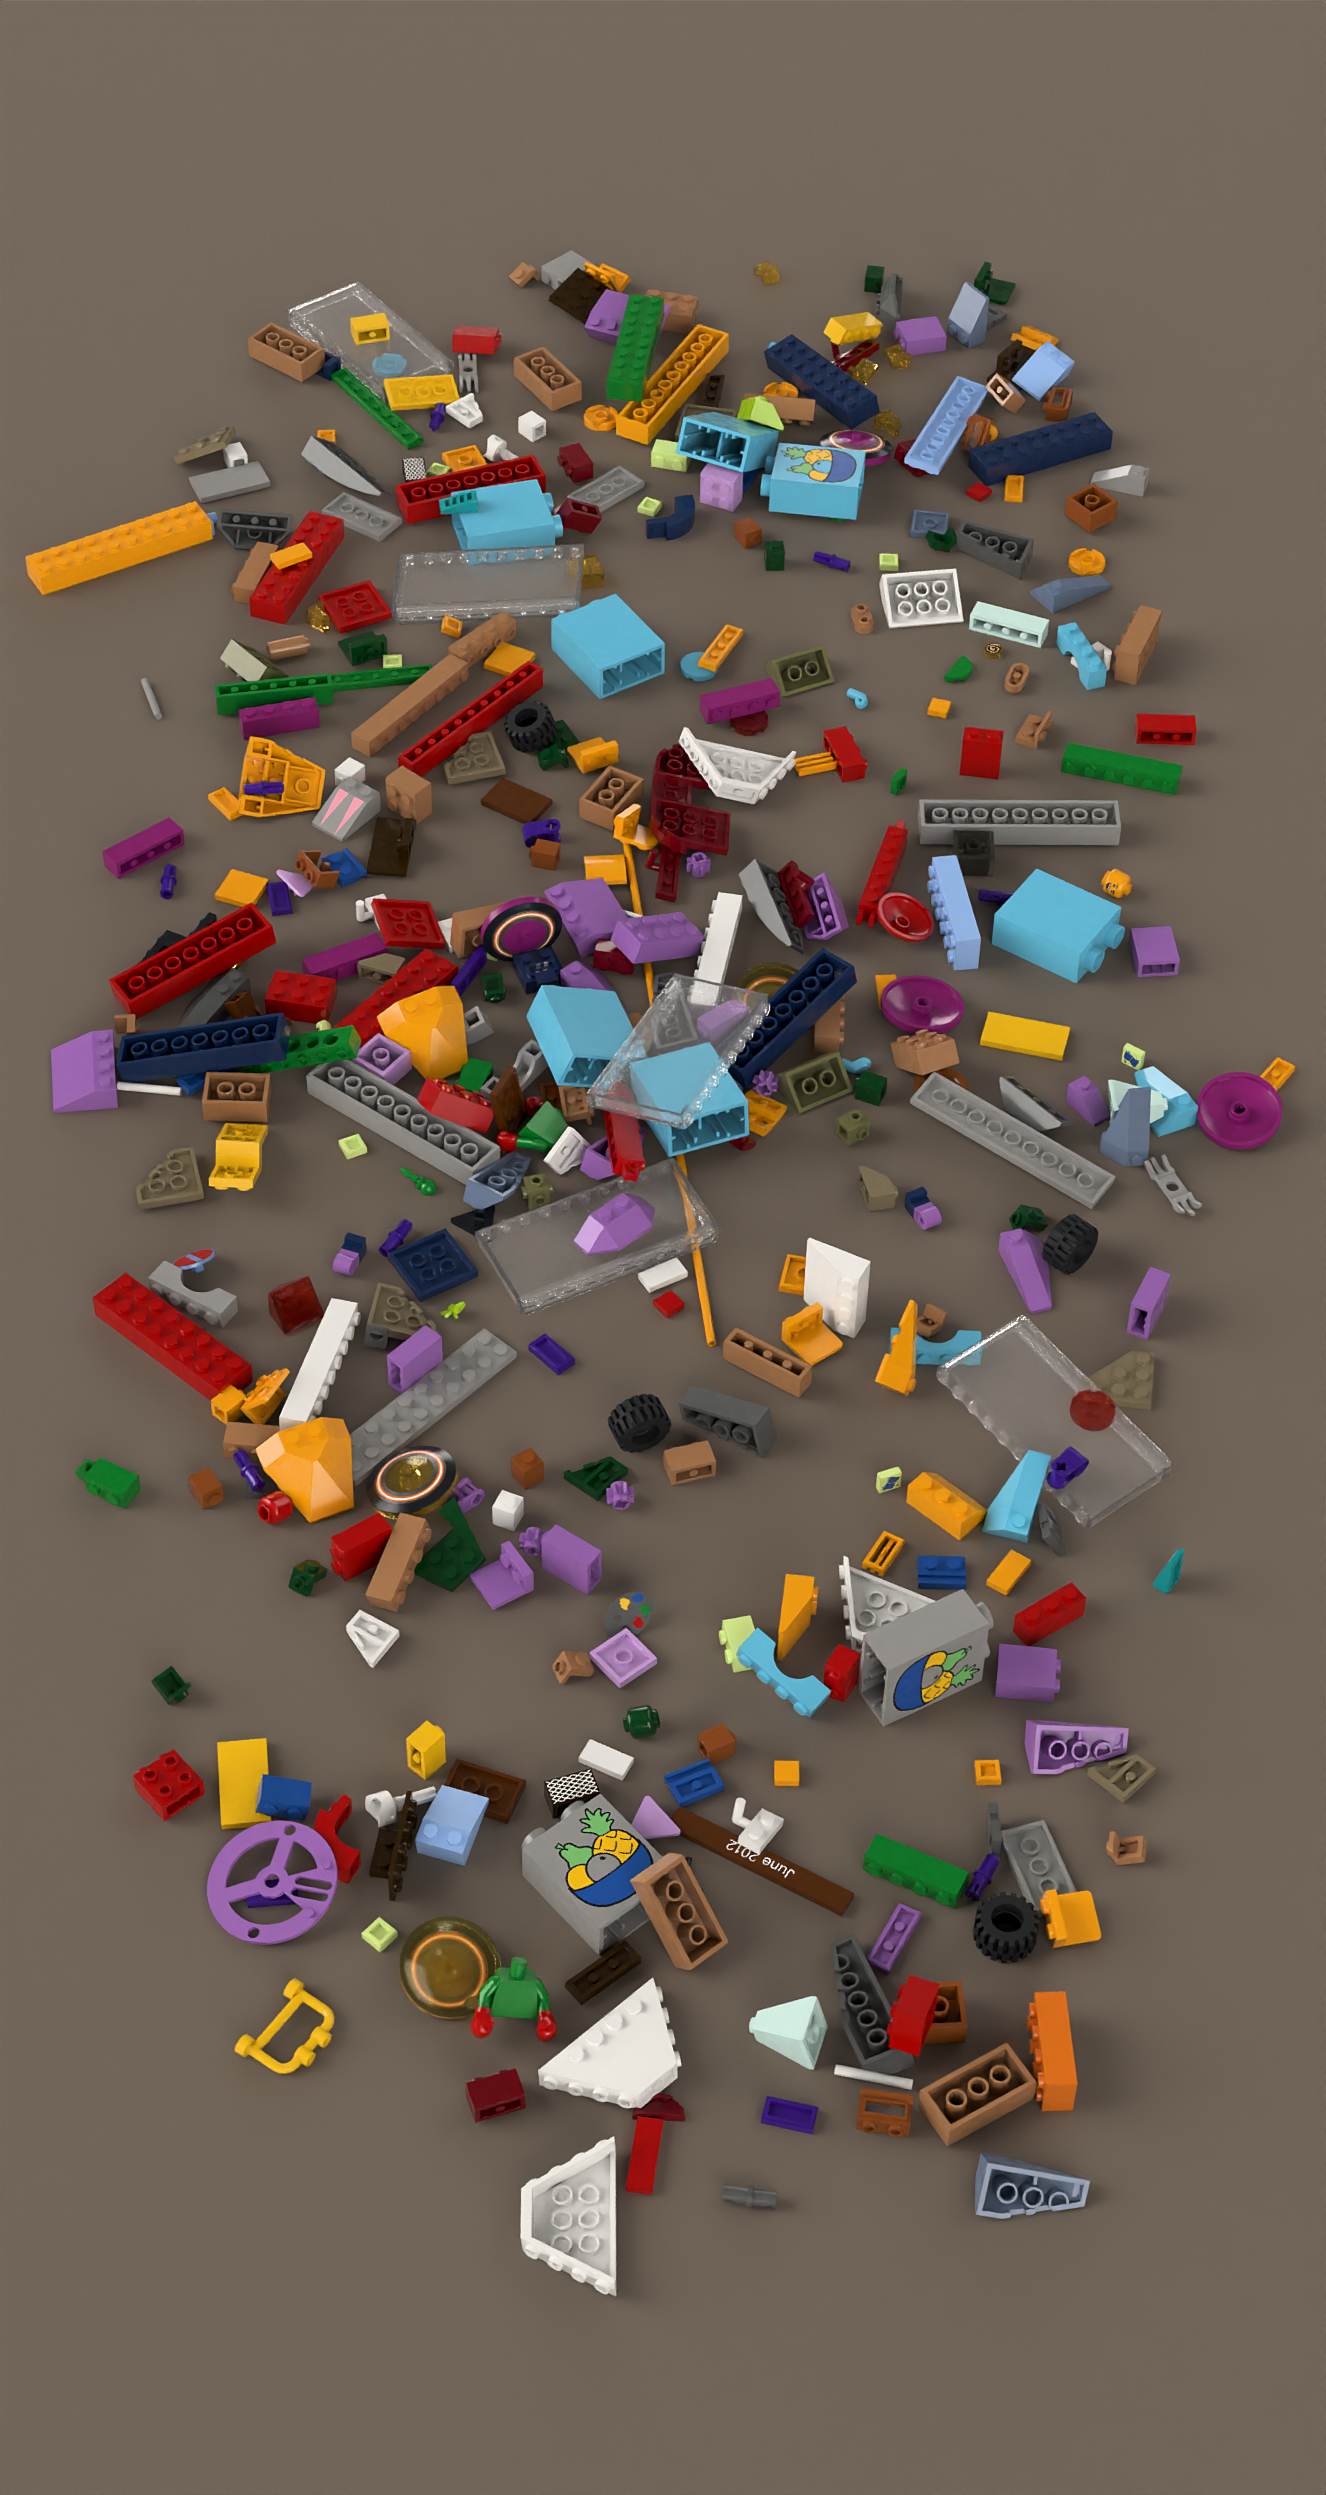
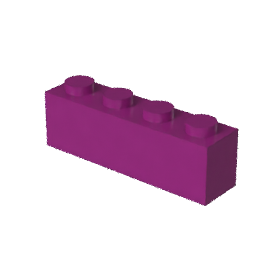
M772 678L700 695V712L707 724L780 707V690Z
M315 697L238 710L240 729L244 740H248L250 736L260 738L320 727L319 708Z
M168 817L104 850V866L119 879L185 845L183 829Z
M376 932L303 958V974L333 978L338 981L357 974V963L359 961L388 953L387 946Z

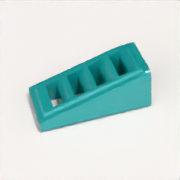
M476 490L439 500L440 513L478 512Z
M1179 1548L1154 1580V1588L1165 1594L1170 1593L1180 1578L1184 1557L1183 1549Z

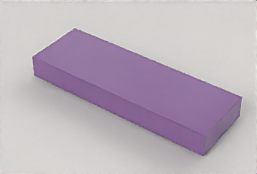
M898 1903L867 1958L871 1968L889 1976L922 1916L921 1912Z

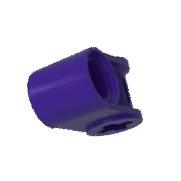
M556 819L527 822L522 827L525 845L531 848V846L535 845L537 838L560 843V822Z
M1069 1446L1059 1457L1052 1461L1051 1472L1047 1475V1483L1055 1489L1064 1488L1074 1478L1084 1472L1089 1464V1460Z

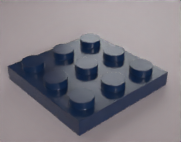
M446 1228L388 1253V1260L420 1302L478 1277L477 1268Z

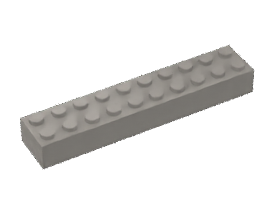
M919 799L918 827L920 844L1119 845L1121 821L1118 801Z
M350 1060L319 1064L306 1075L308 1094L465 1185L468 1178L500 1159V1146L465 1126L429 1114L416 1098Z

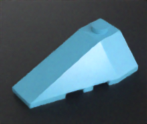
M1154 1066L1135 1072L1137 1086L1150 1087L1151 1090L1161 1092L1162 1098L1167 1099L1168 1110L1164 1111V1116L1150 1123V1127L1158 1137L1195 1125L1198 1106L1185 1090Z
M1028 1450L988 1508L982 1532L1028 1543L1051 1455Z

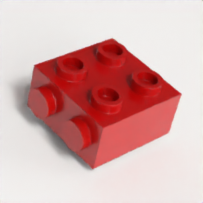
M174 1749L167 1754H162L156 1761L147 1767L139 1769L133 1775L135 1790L164 1822L205 1795L203 1780Z

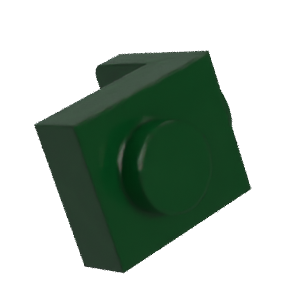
M949 527L944 535L928 531L925 536L933 550L949 552L957 541V535L952 527Z
M557 743L537 754L539 766L543 771L558 763H561L565 768L569 767V754L565 748L562 749Z
M502 973L482 975L481 982L484 1002L499 1003L504 1000L506 991L504 989Z
M1022 1204L1009 1218L1013 1230L1020 1228L1024 1230L1025 1227L1043 1231L1048 1226L1041 1209Z
M308 1559L293 1568L288 1587L308 1597L311 1595L313 1584L325 1578L328 1569L321 1566L319 1562Z
M170 1666L151 1681L168 1705L174 1700L179 1703L189 1695L187 1691L192 1686L190 1682L185 1683L173 1666Z

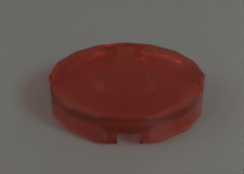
M765 711L732 718L730 719V726L738 734L754 736L757 735V732L761 731L762 733L767 729L768 715Z
M1083 1390L1072 1398L1069 1412L1074 1423L1082 1429L1101 1431L1113 1423L1116 1407L1110 1396L1104 1392Z

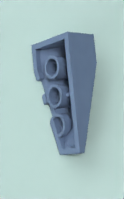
M1101 575L1057 579L1030 590L1029 594L1053 614L1111 588V584Z
M1150 1087L1128 1089L1118 1106V1113L1115 1117L1111 1118L1108 1130L1104 1131L1101 1135L1100 1154L1125 1167L1145 1165L1144 1161L1148 1160Z
M512 1151L467 1179L463 1201L470 1204L471 1207L480 1210L503 1201L515 1193L532 1158L517 1151Z
M981 2153L975 2177V2214L1005 2219L1011 2218L1012 2215H1032L1039 2211H1059L1084 2207L1090 2180L1007 2157Z

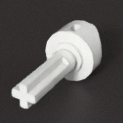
M493 434L487 439V452L483 456L495 463L500 459L505 461L519 458L506 450L507 442Z
M435 1787L413 1792V1800L417 1801V1805L433 1801L437 1795ZM386 1790L371 1794L365 1799L366 1811L378 1821V1827L395 1823L397 1812L403 1810L406 1795L392 1798L391 1794Z

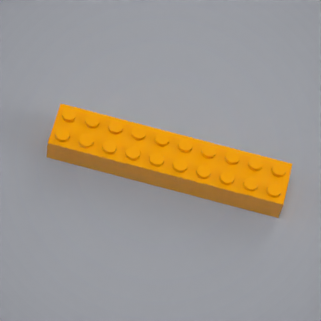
M697 324L647 381L642 402L630 401L616 416V435L648 445L707 377V373L709 374L728 353L729 334Z
M196 501L26 556L27 573L42 595L212 540V522Z

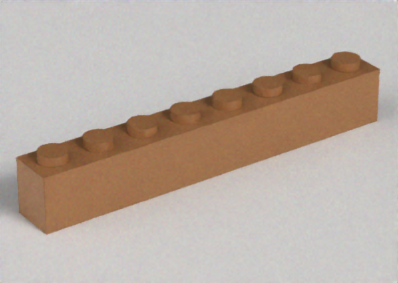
M449 654L351 733L352 748L368 757L378 752L409 725L417 721L420 716L440 702L446 695L469 678L468 662Z

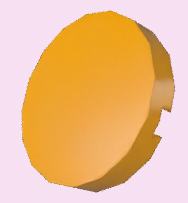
M773 382L764 388L763 395L798 398V390L787 382H782V384Z
M595 405L585 411L583 422L591 430L609 431L616 427L618 412L610 406L605 408L604 405Z
M1081 548L1070 554L1068 565L1071 571L1078 575L1094 576L1103 572L1105 557L1097 550L1087 551V548Z

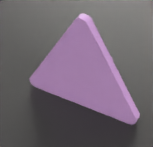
M277 870L276 872L288 885V890L294 891V896L304 897L314 888L310 882L306 881L305 876L302 874Z
M645 1796L631 1825L645 1839L679 1836L680 1829L650 1796Z

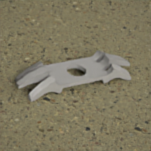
M462 353L458 354L459 393H463V381H466L467 392L471 391V381H474L475 393H478L477 354L473 353V360H470V353H465V361H462ZM465 368L473 369L471 372L463 371Z
M1161 1155L1165 1171L1162 1170L1154 1157L1150 1158L1151 1164L1149 1160L1144 1161L1151 1180L1156 1181L1171 1202L1173 1210L1178 1213L1194 1216L1195 1212L1190 1207L1199 1209L1202 1207V1204L1195 1200L1192 1192H1189L1177 1177L1175 1169L1170 1166L1166 1155ZM1168 1184H1176L1179 1189L1171 1191L1166 1186Z

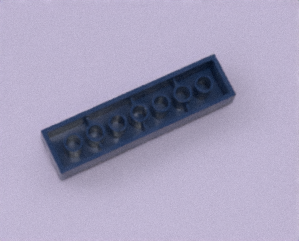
M793 334L764 351L767 367L771 371L795 386L798 391L809 399L816 400L817 405L851 430L880 412L876 394Z
M1095 412L971 448L968 467L985 486H990L1005 481L1008 475L1023 476L1111 449L1113 431Z
M824 948L814 955L715 1050V1053L732 1078L743 1088L747 1089L753 1083L754 1075L759 1076L761 1070L765 1071L857 983L854 966Z
M282 1012L122 1036L116 1067L123 1082L134 1083L284 1061L287 1057L291 1030Z

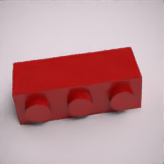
M1137 714L1135 724L1136 744H1195L1197 731L1195 715Z
M846 726L824 730L823 747L826 752L831 753L833 762L835 761L836 771L842 783L865 778V770L868 768L867 761L862 757L859 746H856L852 733H849Z
M1070 1582L1015 1614L1013 1632L1026 1646H1031L1083 1616L1086 1597Z

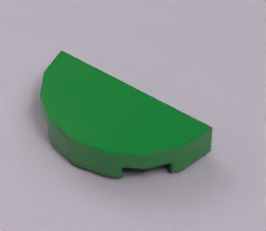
M962 655L946 673L944 681L954 683V680L962 679V681L968 679L972 673V662Z

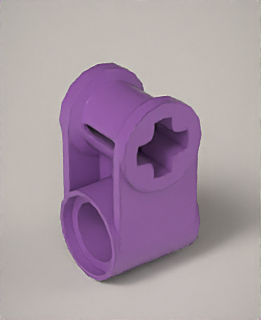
M468 1477L463 1478L442 1495V1507L454 1497L462 1513L465 1514L483 1501L485 1491L477 1489Z

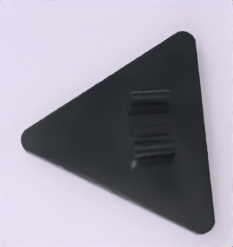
M495 1205L452 1217L451 1223L485 1242H490Z

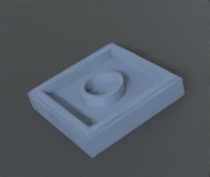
M914 509L910 537L926 539L925 536L928 531L944 535L949 526L950 513Z

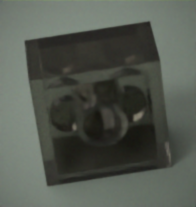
M953 830L952 855L957 856L962 876H993L995 861L993 831Z

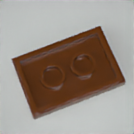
M502 778L481 799V805L526 824L527 822H536L552 805V799Z
M509 1066L489 1095L498 1132L507 1130L514 1134L527 1114L516 1068Z
M457 1759L444 1786L489 1798V1803L483 1817L508 1824L524 1791L526 1780Z

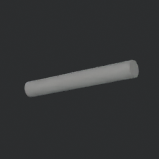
M142 678L141 684L156 720H160L162 714L148 678Z

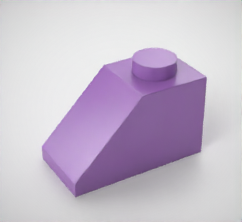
M1086 1076L1068 1084L1066 1103L1093 1127L1110 1118L1099 1088Z

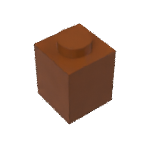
M751 517L735 522L734 537L745 549L761 544L762 529Z
M537 838L535 845L531 846L529 851V858H532V867L555 871L561 858V843Z
M529 1447L511 1458L512 1476L526 1490L544 1479V1462Z
M209 1467L188 1477L190 1492L203 1510L210 1506H215L224 1500L223 1486Z
M724 1723L698 1734L697 1748L704 1759L709 1758L711 1765L735 1755L736 1736L732 1730L729 1731Z

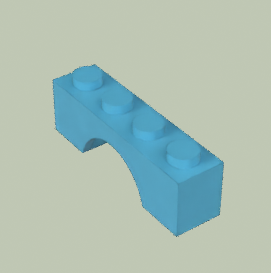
M1076 622L1058 626L1056 645L1063 655L1072 654L1079 670V679L1085 688L1091 690L1104 687L1107 668Z
M891 1327L889 1341L890 1353L892 1351L891 1340L894 1335L900 1333L901 1330L899 1328ZM958 1330L953 1339L944 1343H931L917 1335L916 1364L980 1366L982 1354L981 1331Z
M757 1627L739 1647L736 1654L739 1662L746 1668H752L763 1683H769L774 1687L775 1693L780 1698L789 1700L797 1713L810 1718L828 1699L831 1690L813 1675L803 1679H794L784 1675L774 1662L773 1652L776 1643Z

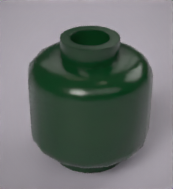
M650 1705L629 1708L627 1717L623 1718L625 1732H630L635 1739L655 1735L657 1728H660V1718L657 1709H653Z

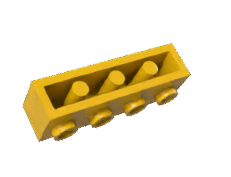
M869 312L832 317L823 333L831 338L834 344L840 345L875 339L880 334L883 323Z

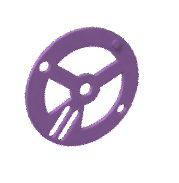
M269 1821L257 1824L236 1835L217 1855L211 1867L207 1883L210 1909L221 1927L237 1939L260 1945L286 1942L312 1928L328 1910L337 1889V1863L328 1843L320 1834L308 1826L292 1821ZM294 1827L296 1831L293 1835H286V1829ZM279 1840L270 1866L262 1869L256 1879L227 1887L229 1874L234 1864L246 1851L263 1842ZM295 1843L303 1846L312 1854L318 1869L288 1875L285 1869ZM272 1876L278 1877L279 1883L276 1887L268 1888L266 1886L268 1878ZM299 1878L329 1883L332 1884V1887L329 1890L298 1885L296 1881ZM294 1890H303L327 1895L328 1899L322 1902L293 1896L292 1893ZM259 1894L267 1899L278 1898L285 1894L303 1910L284 1922L261 1925L241 1918L232 1909L230 1903ZM258 1929L260 1931L256 1938L249 1937V1933L252 1930Z

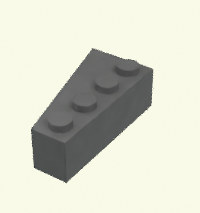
M963 520L957 532V549L1021 580L1033 555L1034 539Z
M694 1385L690 1387L678 1402L683 1420L706 1431L712 1429L724 1440L728 1438L739 1442L738 1447L744 1450L751 1448L757 1451L756 1455L763 1459L777 1442L769 1407Z

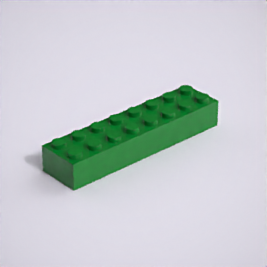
M629 295L606 380L607 399L642 402L664 318V298Z

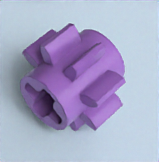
M694 853L691 858L687 857L686 871H691V875L694 877H703L706 872L710 873L711 859H706V855L703 853Z
M761 1070L759 1076L754 1075L752 1081L754 1083L753 1090H756L759 1095L771 1097L772 1091L777 1092L779 1085L777 1082L779 1078L775 1077L772 1071Z
M616 1481L611 1484V1488H606L607 1504H613L615 1509L624 1510L630 1506V1503H634L633 1486L628 1487L626 1482Z
M530 1527L526 1530V1533H520L519 1548L523 1549L526 1555H540L543 1530L537 1527Z

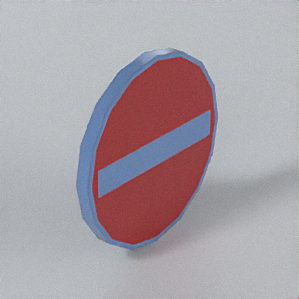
M213 1249L194 1251L174 1261L173 1265L182 1270L191 1268V1271H195L197 1274L204 1270L203 1264L214 1258L216 1254Z

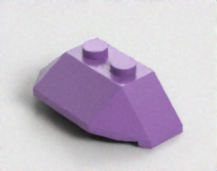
M824 872L814 878V884L807 890L815 917L803 927L808 940H827L849 927L842 901Z
M621 1193L588 1216L574 1239V1244L588 1256L595 1255V1253L620 1251L653 1228L655 1208L640 1196Z

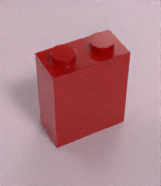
M457 325L453 333L452 352L494 355L502 343V334H499V328Z
M965 727L960 775L999 779L1004 731Z
M379 1512L331 1537V1567L334 1573L340 1575L345 1582L378 1565L392 1533V1527Z

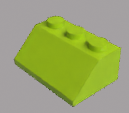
M758 396L742 400L737 415L738 419L783 431L784 426L772 403L768 402L767 398Z

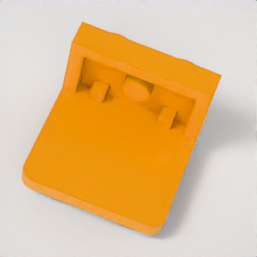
M588 262L584 264L587 274L615 292L622 293L631 280L628 275L603 263L600 267Z
M597 737L567 748L568 754L583 774L618 763V743L615 740L605 743L601 737Z
M634 803L615 817L613 838L619 839L620 842L635 845L641 850H650L659 841L651 833L650 828L638 824L641 806Z
M818 1302L812 1306L805 1307L801 1312L786 1318L782 1322L781 1340L803 1362L811 1366L843 1347V1342L822 1322L823 1307Z
M287 1368L280 1371L277 1369L268 1376H261L255 1383L257 1387L244 1397L245 1402L240 1409L254 1424L264 1425L287 1395L279 1387L290 1373Z
M1056 1889L1046 1890L1040 1900V1909L1042 1914L1045 1915L1047 1923L1046 1934L1048 1939L1051 1940L1052 1948L1098 1941L1101 1938L1100 1926L1090 1891L1057 1895Z

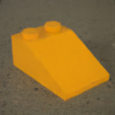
M786 1574L779 1625L777 1660H783L809 1627L811 1615H816L818 1587L814 1586L815 1577Z

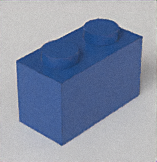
M263 1774L257 1790L255 1813L304 1821L310 1808L312 1782Z

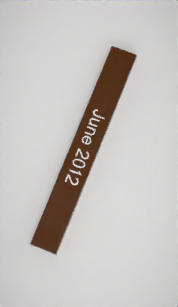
M680 1806L671 1817V1820L680 1829L679 1836L841 1917L854 1899L853 1892L766 1849H763L758 1854L738 1844V1835Z

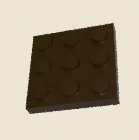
M577 268L550 295L548 301L586 324L591 310L605 290H613Z

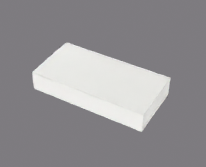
M677 1257L638 1273V1279L649 1293L688 1277L687 1270Z
M590 1739L579 1756V1762L623 1781L634 1763V1758Z

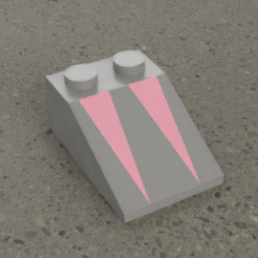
M349 776L335 788L312 821V826L343 842L381 811L380 793Z

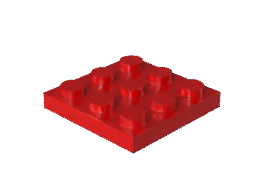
M370 580L318 595V602L340 634L392 619V611Z
M373 898L371 906L386 946L429 949L444 948L445 940L429 901Z

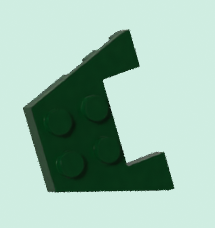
M454 1497L438 1511L439 1515L453 1529L422 1557L420 1563H417L414 1569L415 1575L450 1592L459 1587L471 1573L486 1561Z

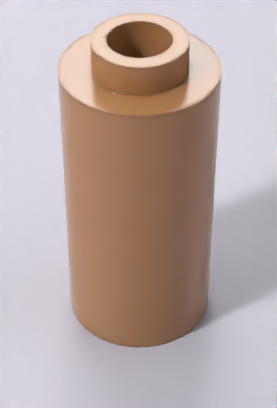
M304 635L266 642V651L270 661L307 654L308 649H310L309 639L305 638Z

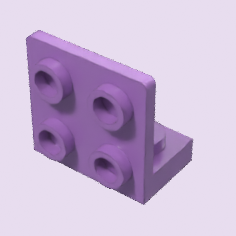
M510 1541L501 1544L500 1560L470 1574V1580L492 1609H496L534 1590V1573Z

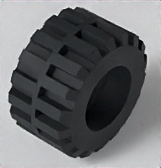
M527 701L524 704L517 705L515 709L512 708L510 710V714H507L506 720H504V728L512 746L517 751L521 750L523 753L527 751L533 753L535 750L540 751L541 748L547 747L548 743H551L554 740L553 737L557 734V726L550 709L540 701L537 703L536 701L529 703Z
M1076 1214L1068 1215L1052 1229L1047 1237L1042 1252L1043 1259L1064 1274L1074 1273L1086 1263L1093 1253L1098 1241L1099 1233L1097 1229Z
M653 1394L635 1395L624 1400V1402L616 1406V1409L612 1410L611 1416L608 1418V1426L620 1449L625 1452L629 1451V1453L642 1452L658 1445L661 1440L666 1438L672 1425L661 1401Z
M1000 1892V1896L992 1894L989 1900L985 1898L981 1906L979 1905L977 1908L973 1930L976 1946L978 1949H982V1954L984 1956L990 1955L993 1961L1000 1959L1001 1963H1007V1960H1011L1012 1963L1018 1962L1019 1957L1023 1960L1027 1957V1953L1031 1954L1034 1945H1036L1039 1929L1038 1912L1033 1910L1034 1905L1031 1902L1026 1903V1898L1023 1896L1020 1898L1016 1897V1893L1006 1895V1892ZM999 1923H1009L1015 1926L1018 1930L1014 1932H1003L997 1929L994 1925Z

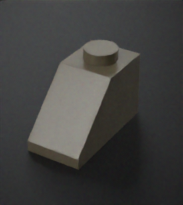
M384 953L361 960L357 963L358 979L383 985L406 966L405 958Z
M859 1166L858 1183L869 1212L895 1208L898 1189L896 1185L893 1186L890 1177L868 1167Z

